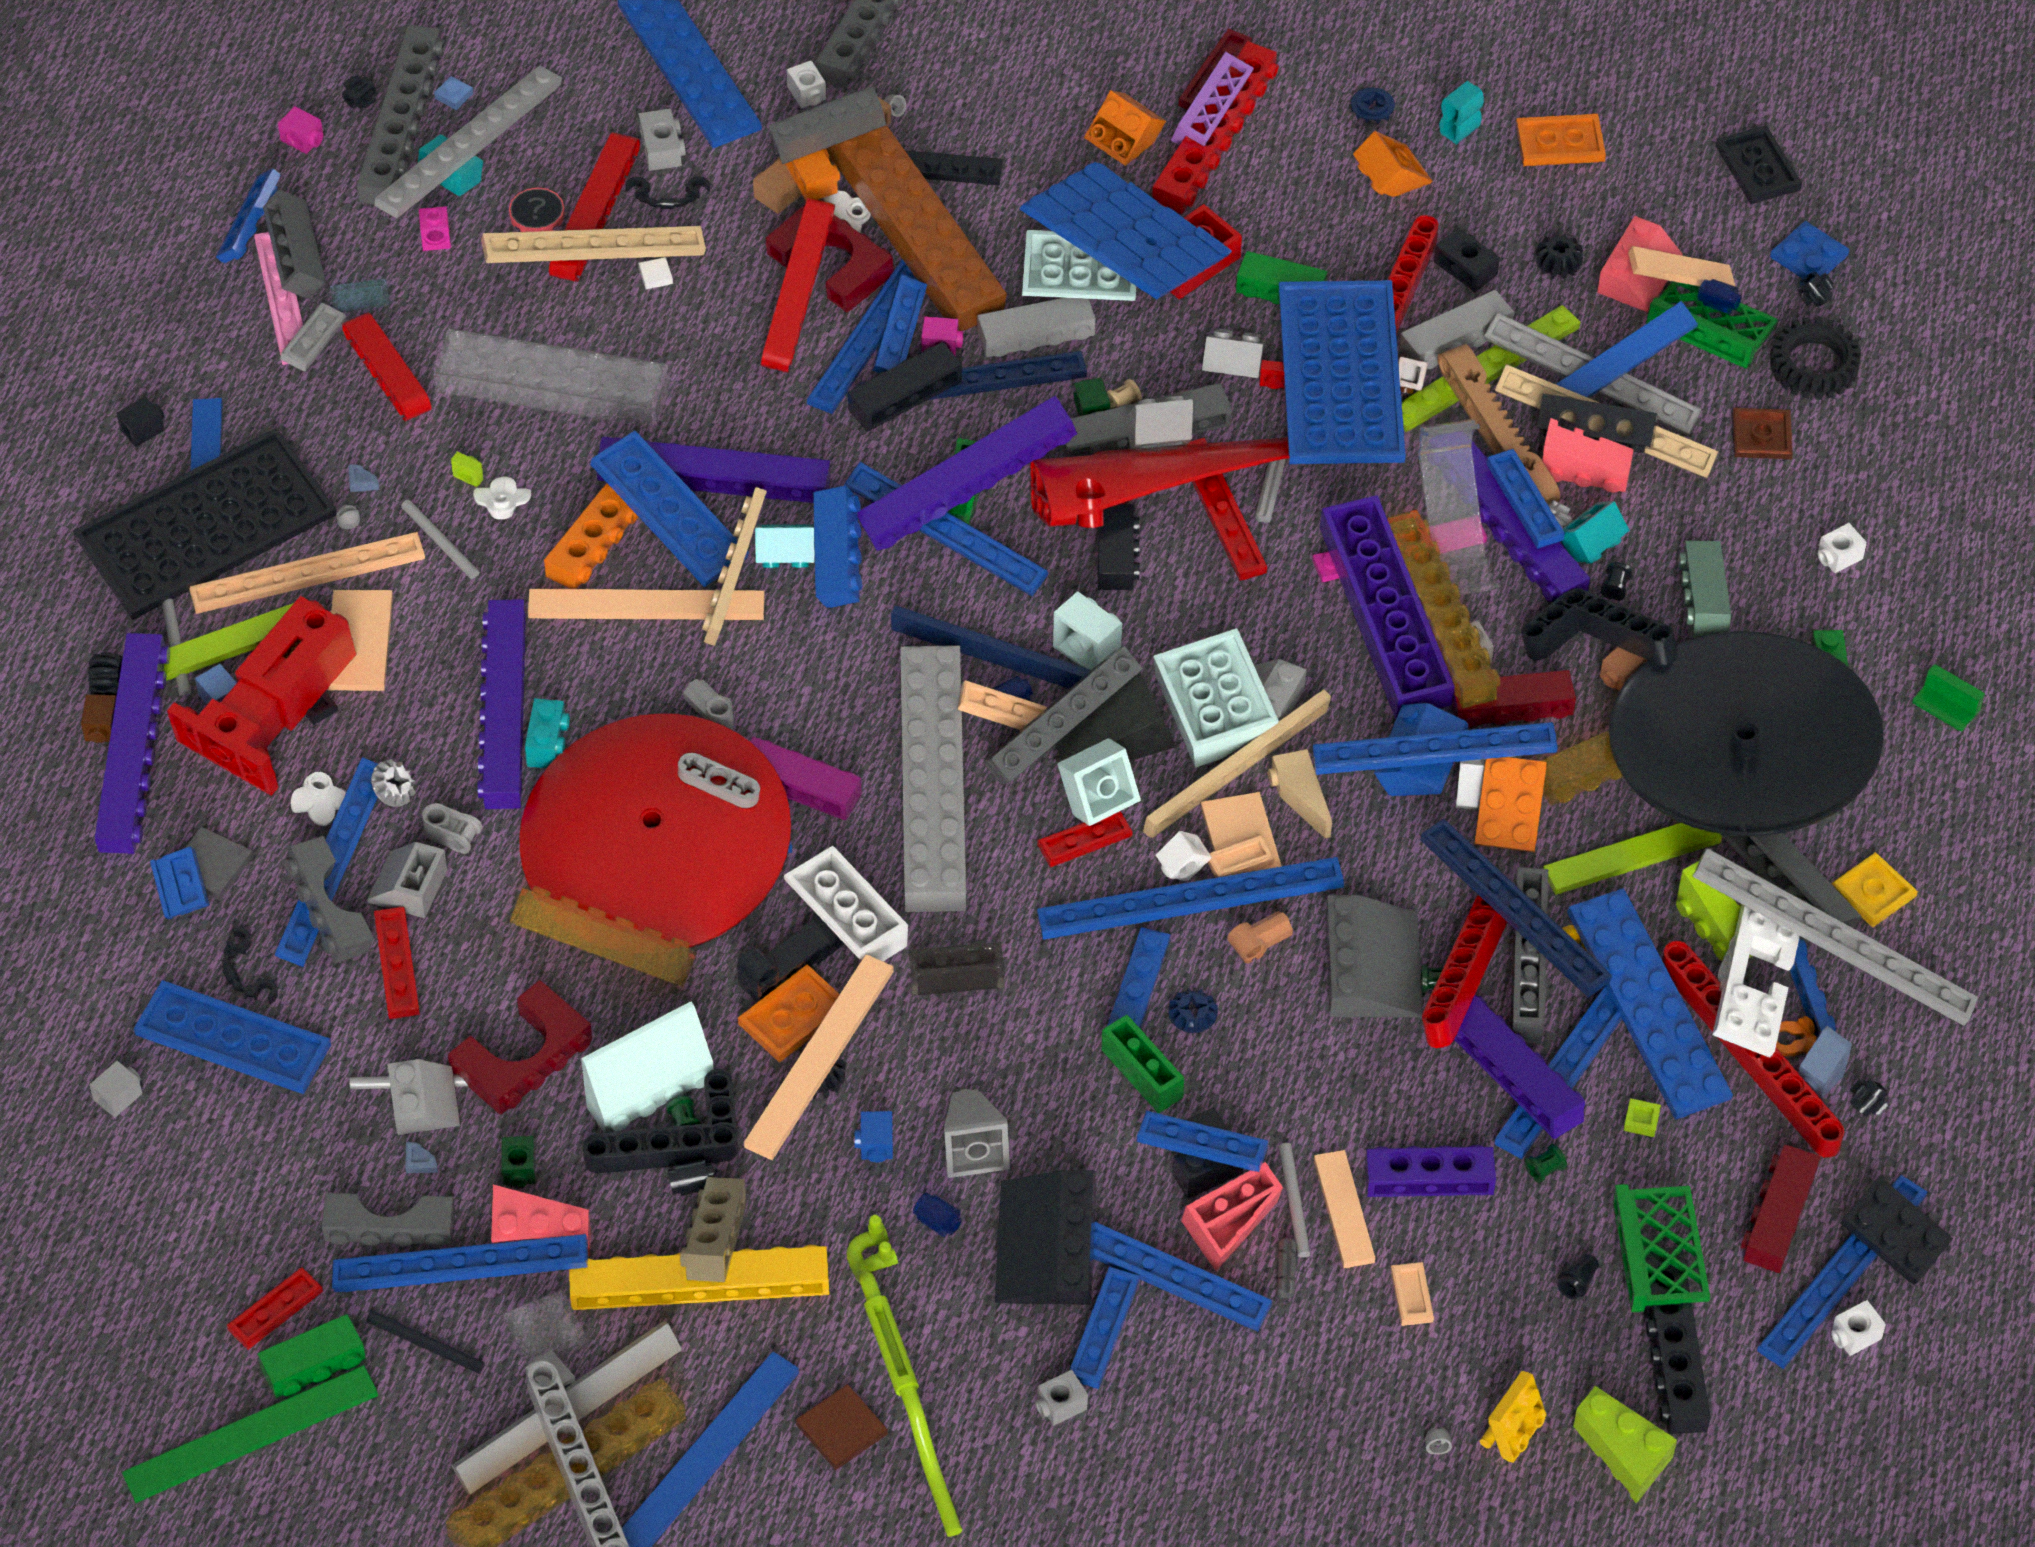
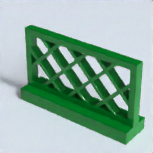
M1674 281L1671 282L1659 298L1655 297L1653 299L1646 320L1647 324L1674 305L1670 303L1677 304L1680 301L1683 303L1695 301L1697 306L1686 308L1698 323V326L1679 339L1745 369L1749 367L1754 354L1778 323L1777 318L1709 288ZM1681 286L1690 290V293L1679 294L1677 288ZM1710 299L1715 301V304L1704 305L1702 300ZM1735 310L1740 312L1741 315L1729 316L1727 311ZM1720 312L1722 317L1711 318L1709 313ZM1760 321L1767 324V326L1754 327L1752 322ZM1745 323L1747 328L1736 329L1734 324Z
M1628 1184L1615 1185L1612 1204L1631 1312H1644L1645 1306L1709 1302L1710 1292L1690 1186L1629 1190ZM1684 1196L1685 1206L1679 1212L1666 1204L1670 1197ZM1647 1199L1655 1206L1646 1214L1636 1207L1635 1200ZM1659 1209L1673 1217L1666 1227L1652 1218ZM1678 1221L1690 1229V1233L1685 1239L1671 1231ZM1646 1224L1660 1232L1652 1242L1641 1235L1640 1230ZM1665 1236L1679 1245L1671 1255L1657 1246ZM1683 1249L1695 1256V1261L1690 1267L1676 1259ZM1651 1251L1665 1260L1658 1269L1649 1265L1645 1260ZM1670 1264L1684 1273L1676 1283L1662 1274ZM1690 1277L1700 1284L1701 1292H1688L1681 1285ZM1656 1279L1670 1288L1666 1294H1651L1650 1286Z

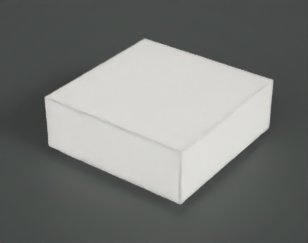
M666 257L638 263L645 289L673 284Z

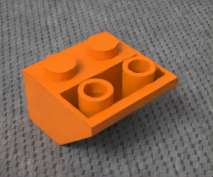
M1110 90L1084 138L1126 166L1155 142L1166 120L1126 93Z

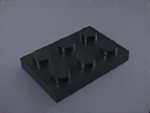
M1767 125L1717 139V150L1750 204L1801 190V180Z
M1880 1176L1840 1222L1841 1225L1913 1285L1920 1281L1953 1240L1948 1233Z

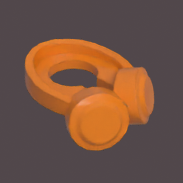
M1803 1016L1796 1022H1781L1779 1032L1785 1031L1791 1035H1800L1804 1039L1794 1040L1790 1045H1782L1777 1041L1776 1048L1783 1056L1808 1054L1817 1038L1814 1035L1815 1025L1809 1017Z

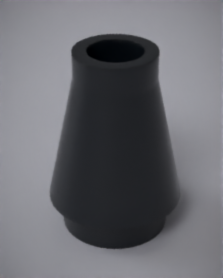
M1585 1254L1579 1261L1560 1273L1557 1287L1561 1294L1569 1299H1577L1584 1296L1595 1272L1599 1268L1598 1260L1592 1255Z

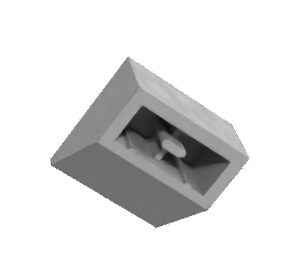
M1216 328L1214 333L1211 332L1206 337L1202 371L1253 378L1260 377L1261 363L1264 358L1267 340L1260 339L1261 334L1244 332L1242 336L1232 335L1233 330Z
M1173 396L1167 398L1166 402L1155 403V399L1138 401V405H1135L1126 416L1130 449L1187 445L1192 439V399L1184 400L1183 396Z
M414 842L390 851L367 899L368 903L389 909L404 907L405 913L425 918L447 872L445 850Z

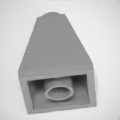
M962 1089L958 1092H953L944 1125L947 1178L1009 1170L1007 1119L978 1089Z

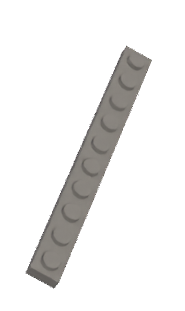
M539 65L376 196L374 206L395 218L400 217L561 85L562 77Z
M1707 848L1703 852L1692 877L1959 1024L1965 1026L1970 1020L1978 1000L1977 996Z

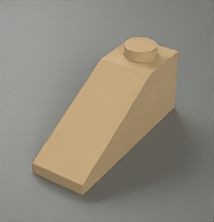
M1308 750L1272 756V768L1268 769V779L1271 787L1276 786L1279 796L1324 838L1331 837L1332 819Z

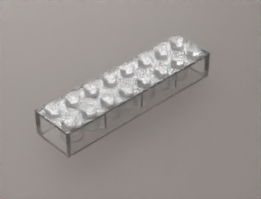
M447 329L433 370L435 391L437 393L652 428L658 427L671 386L669 364L454 329Z

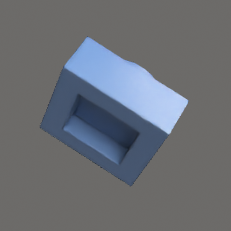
M450 76L434 92L435 99L457 110L473 95V87Z

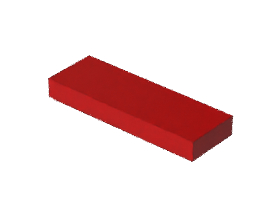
M1121 811L1091 826L1083 822L1037 840V845L1051 868L1132 836V830Z
M301 1267L227 1324V1329L249 1350L323 1292V1288Z

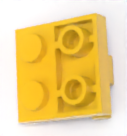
M1525 1371L1520 1372L1489 1416V1428L1479 1441L1482 1446L1488 1449L1496 1441L1501 1457L1511 1463H1514L1519 1454L1525 1451L1530 1438L1537 1428L1543 1425L1546 1417L1533 1374Z

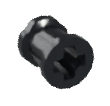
M1612 562L1607 566L1606 574L1608 576L1606 582L1602 583L1600 593L1605 598L1621 601L1625 598L1626 583L1631 579L1633 572L1624 563Z

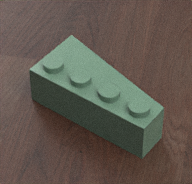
M1685 541L1684 552H1679L1678 567L1679 570H1682L1681 588H1685L1683 604L1686 606V625H1688L1689 639L1729 632L1731 610L1721 542Z

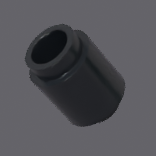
M705 1159L677 1164L674 1169L668 1170L673 1195L681 1193V1196L698 1193L700 1189L704 1190L707 1177H715L712 1163L706 1165Z

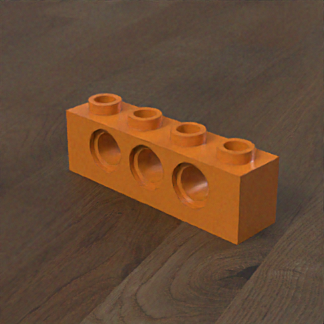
M608 483L605 484L544 559L545 575L547 578L570 589H577L581 583L585 584L597 563L601 564L606 559L608 550L613 543L617 544L620 542L626 527L629 524H634L638 519L636 513Z

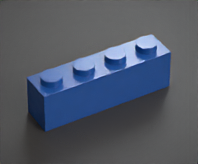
M846 485L813 492L816 597L826 608L860 602L859 590H862L863 585L859 574V564L862 562L861 552L858 548V538L861 537V528L858 523L857 514L861 508L859 498Z

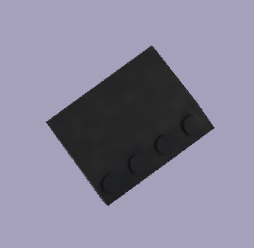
M1059 1170L1001 1181L995 1303L1091 1305L1097 1187L1094 1170Z

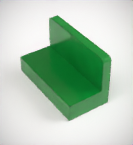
M1934 664L1927 673L1925 685L1913 698L1912 703L1955 729L1963 731L1981 710L1985 693Z

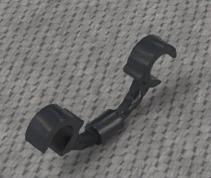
M701 176L693 177L685 184L686 197L679 200H674V198L651 199L648 194L650 192V184L642 177H632L625 184L626 192L634 186L642 187L635 192V198L650 206L660 207V209H674V207H681L694 202L696 199H700V191L694 189L695 186H703L707 191H710L708 179Z
M240 927L233 928V935L243 937L245 940L239 944L226 941L227 946L223 951L222 972L228 984H232L235 990L244 993L246 997H253L254 1000H257L260 990L265 988L271 989L272 992L268 996L269 1004L275 1002L278 997V990L274 981L258 978L254 985L243 986L239 982L240 978L234 967L230 965L229 959L234 957L236 953L246 954V951L251 946V938L246 929Z

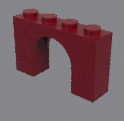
M805 205L765 238L767 255L786 269ZM833 215L825 246L843 249L851 256V259L825 282L827 299L848 313L889 279L894 271L893 257L888 250L874 244L866 234H860L853 229L848 221Z
M541 980L517 998L519 1015L545 1038V1043L537 1054L522 1061H505L490 1053L472 1036H469L448 1053L449 1066L452 1067L453 1074L462 1077L468 1087L500 1115L508 1109L515 1108L521 1102L522 1097L529 1091L540 1088L546 1077L554 1071L562 1070L569 1058L577 1052L585 1051L592 1040L591 1023Z

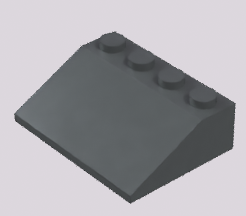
M1328 895L1326 936L1330 1017L1422 1018L1418 912L1361 895Z

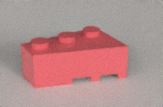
M1550 418L1542 461L1555 482L1567 481L1573 482L1580 487H1600L1612 493L1618 491L1626 492L1634 451L1632 448L1600 437L1598 441L1584 436V430L1575 427L1573 431L1558 426L1559 421Z
M1264 1162L1260 1172L1250 1170L1186 1206L1181 1221L1215 1271L1221 1267L1276 1205L1283 1187L1267 1163Z
M493 1184L492 1243L586 1234L588 1239V1256H590L591 1227L589 1210Z

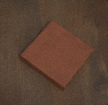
M1733 408L1734 457L1792 459L1790 410Z
M848 1384L796 1419V1426L835 1471L888 1435L887 1428Z

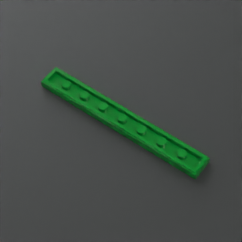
M363 1365L122 1472L123 1479L134 1502L138 1503L378 1396L377 1389Z

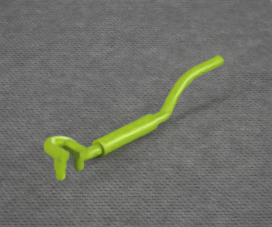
M873 1215L869 1218V1231L859 1234L849 1243L846 1251L847 1261L853 1275L863 1290L866 1298L864 1308L895 1393L902 1397L928 1485L948 1537L960 1534L962 1527L944 1481L924 1410L916 1391L919 1388V1384L886 1296L881 1295L876 1279L871 1273L898 1264L896 1253L888 1242L887 1231L881 1218L878 1215ZM879 1245L878 1253L864 1260L862 1252L869 1247Z

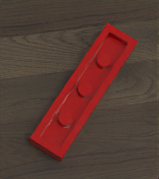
M398 907L374 911L389 1019L420 1015L405 908Z

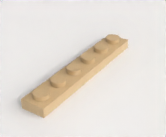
M757 487L752 498L748 496L745 498L741 513L746 514L744 521L739 519L733 536L738 537L736 544L731 542L725 559L730 560L729 567H722L718 582L723 585L721 591L715 589L710 606L715 607L713 614L707 613L702 630L707 631L704 642L715 646L767 492Z

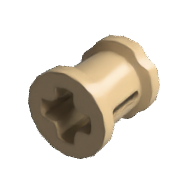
M1131 379L1124 381V385L1113 391H1107L1110 409L1138 403V401L1142 400L1139 387Z

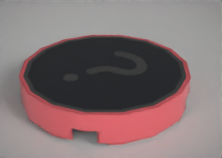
M531 188L518 193L511 200L509 216L512 225L519 228L521 232L553 231L554 227L560 226L563 222L565 209L563 200L557 193L545 188Z

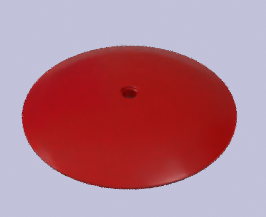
M681 714L639 715L607 724L588 733L566 748L547 767L531 791L523 812L519 835L520 857L526 880L537 901L556 922L571 933L593 944L616 951L633 954L668 953L691 948L722 935L739 924L757 908L773 888L787 858L791 837V815L787 794L776 770L758 748L737 732L721 724L695 716ZM687 753H696L755 779L760 786L758 803L750 808H741L683 782L678 776V761L680 757ZM692 765L691 768L686 770L691 771L693 768L697 769V767ZM714 776L710 779L715 785H723L727 782L723 776ZM746 790L744 793L741 792L742 795L751 793L750 790ZM651 824H659L653 828L648 827Z

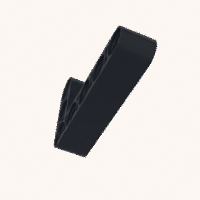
M1579 588L1563 593L1521 629L1527 657L1532 660L1547 658L1579 631L1660 665L1672 663L1679 655L1672 627Z
M714 1069L705 1076L704 1088L708 1123L590 1135L584 1140L582 1146L585 1167L593 1173H609L674 1167L677 1164L705 1159V1164L732 1160L738 1154V1134L731 1075L726 1070ZM720 1114L726 1115V1116H723V1117H717V1115H720ZM728 1141L726 1144H720L719 1142ZM696 1144L697 1146L689 1147L688 1145ZM665 1147V1149L657 1150L656 1148ZM626 1150H634L633 1152H630V1153L624 1152V1151H626ZM594 1153H602L598 1156L593 1155Z

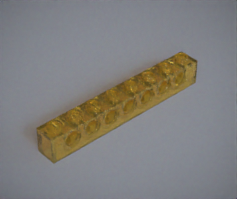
M1418 510L1387 517L1455 685L1454 691L1462 708L1496 700L1497 687L1500 686L1498 672L1496 669L1492 670L1489 665L1490 657L1486 647L1481 648L1478 629L1475 625L1471 626L1469 622L1470 615L1466 604L1461 605L1459 589L1457 584L1451 583L1449 579L1450 572L1447 563L1440 560L1439 546L1436 540L1432 541L1430 538V528L1427 520L1421 519Z
M661 1378L655 1383H648L643 1386L638 1394L628 1401H621L616 1404L611 1412L601 1419L597 1418L589 1422L582 1433L589 1449H599L597 1452L591 1453L600 1477L686 1420L685 1405ZM646 1412L652 1414L649 1417L639 1416L640 1414ZM618 1430L625 1431V1433L622 1435L612 1434L613 1432ZM570 1436L561 1442L569 1444L574 1441V1438ZM553 1452L538 1456L529 1467L520 1473L515 1472L511 1474L502 1485L493 1491L484 1492L475 1503L466 1509H459L454 1512L449 1520L446 1521L448 1537L455 1546L498 1547L571 1498L561 1472L558 1470L559 1467ZM579 1463L570 1466L572 1467L571 1471L578 1474L587 1470L584 1465ZM536 1484H543V1485H545V1486H544L543 1488H541V1489H533V1488H532V1487H533L534 1485H536ZM510 1502L518 1503L516 1506L511 1508L505 1507V1505ZM483 1520L490 1521V1523L485 1526L477 1525V1523Z

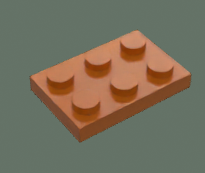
M1598 114L1516 119V130L1523 166L1605 162L1606 152Z
M1512 757L1486 759L1474 845L1535 853L1547 762Z
M806 965L738 1017V1025L780 1063L813 1037L840 994L810 966Z

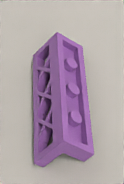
M1225 52L1178 124L1171 141L1180 145L1185 136L1205 146L1254 68ZM1232 66L1244 74L1242 77L1231 78L1229 68ZM1228 86L1231 95L1219 96L1217 87ZM1216 104L1219 113L1207 115L1205 105ZM1204 122L1207 132L1203 135L1191 128L1192 125Z

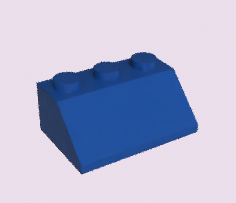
M1429 703L1404 704L1399 711L1389 737L1467 730L1469 725L1466 721ZM1454 762L1375 769L1374 774L1387 794L1391 796L1441 794Z

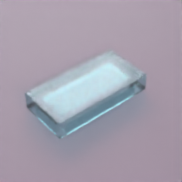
M386 279L330 286L333 308L340 312L390 306Z

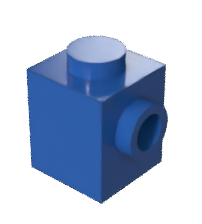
M892 1111L861 1112V1129H855L854 1131L855 1148H861V1160L878 1163L886 1159H893Z

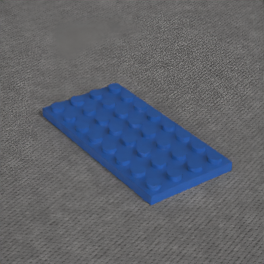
M1392 280L1279 282L1289 464L1405 463L1406 454Z

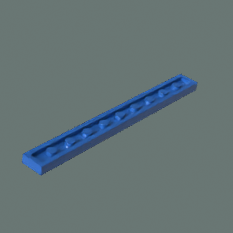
M1338 857L1039 908L1037 909V914L1044 940L1344 888V879Z

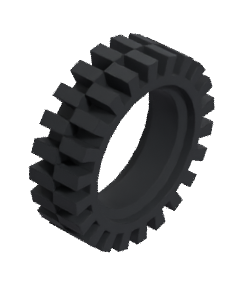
M1810 317L1803 318L1802 325L1797 319L1792 321L1791 327L1786 324L1783 326L1782 332L1779 331L1776 334L1770 358L1771 371L1775 373L1774 378L1777 382L1783 380L1782 387L1785 390L1792 385L1791 393L1796 396L1802 390L1804 391L1803 398L1809 399L1810 393H1815V400H1821L1823 393L1826 394L1827 399L1833 398L1835 391L1838 395L1844 393V389H1849L1852 386V382L1856 380L1861 360V348H1858L1859 342L1857 339L1852 340L1853 333L1850 330L1844 333L1845 326L1839 324L1836 329L1833 328L1834 321L1828 319L1826 325L1821 324V317H1816L1815 323H1811ZM1805 343L1823 344L1836 352L1840 358L1841 365L1838 369L1828 374L1817 375L1807 373L1794 365L1790 358V352L1797 346Z

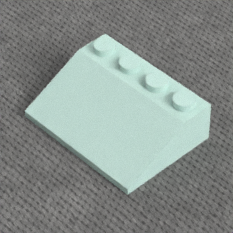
M1027 230L1022 296L1135 301V285L1055 232Z
M1237 628L1153 656L1156 678L1195 768L1227 757L1278 724V718Z
M692 1002L581 1058L587 1109L604 1133L621 1131L631 1121L641 1116H650L663 1104L683 1096L684 1093L694 1088H703L706 1074L714 1070L708 1045Z

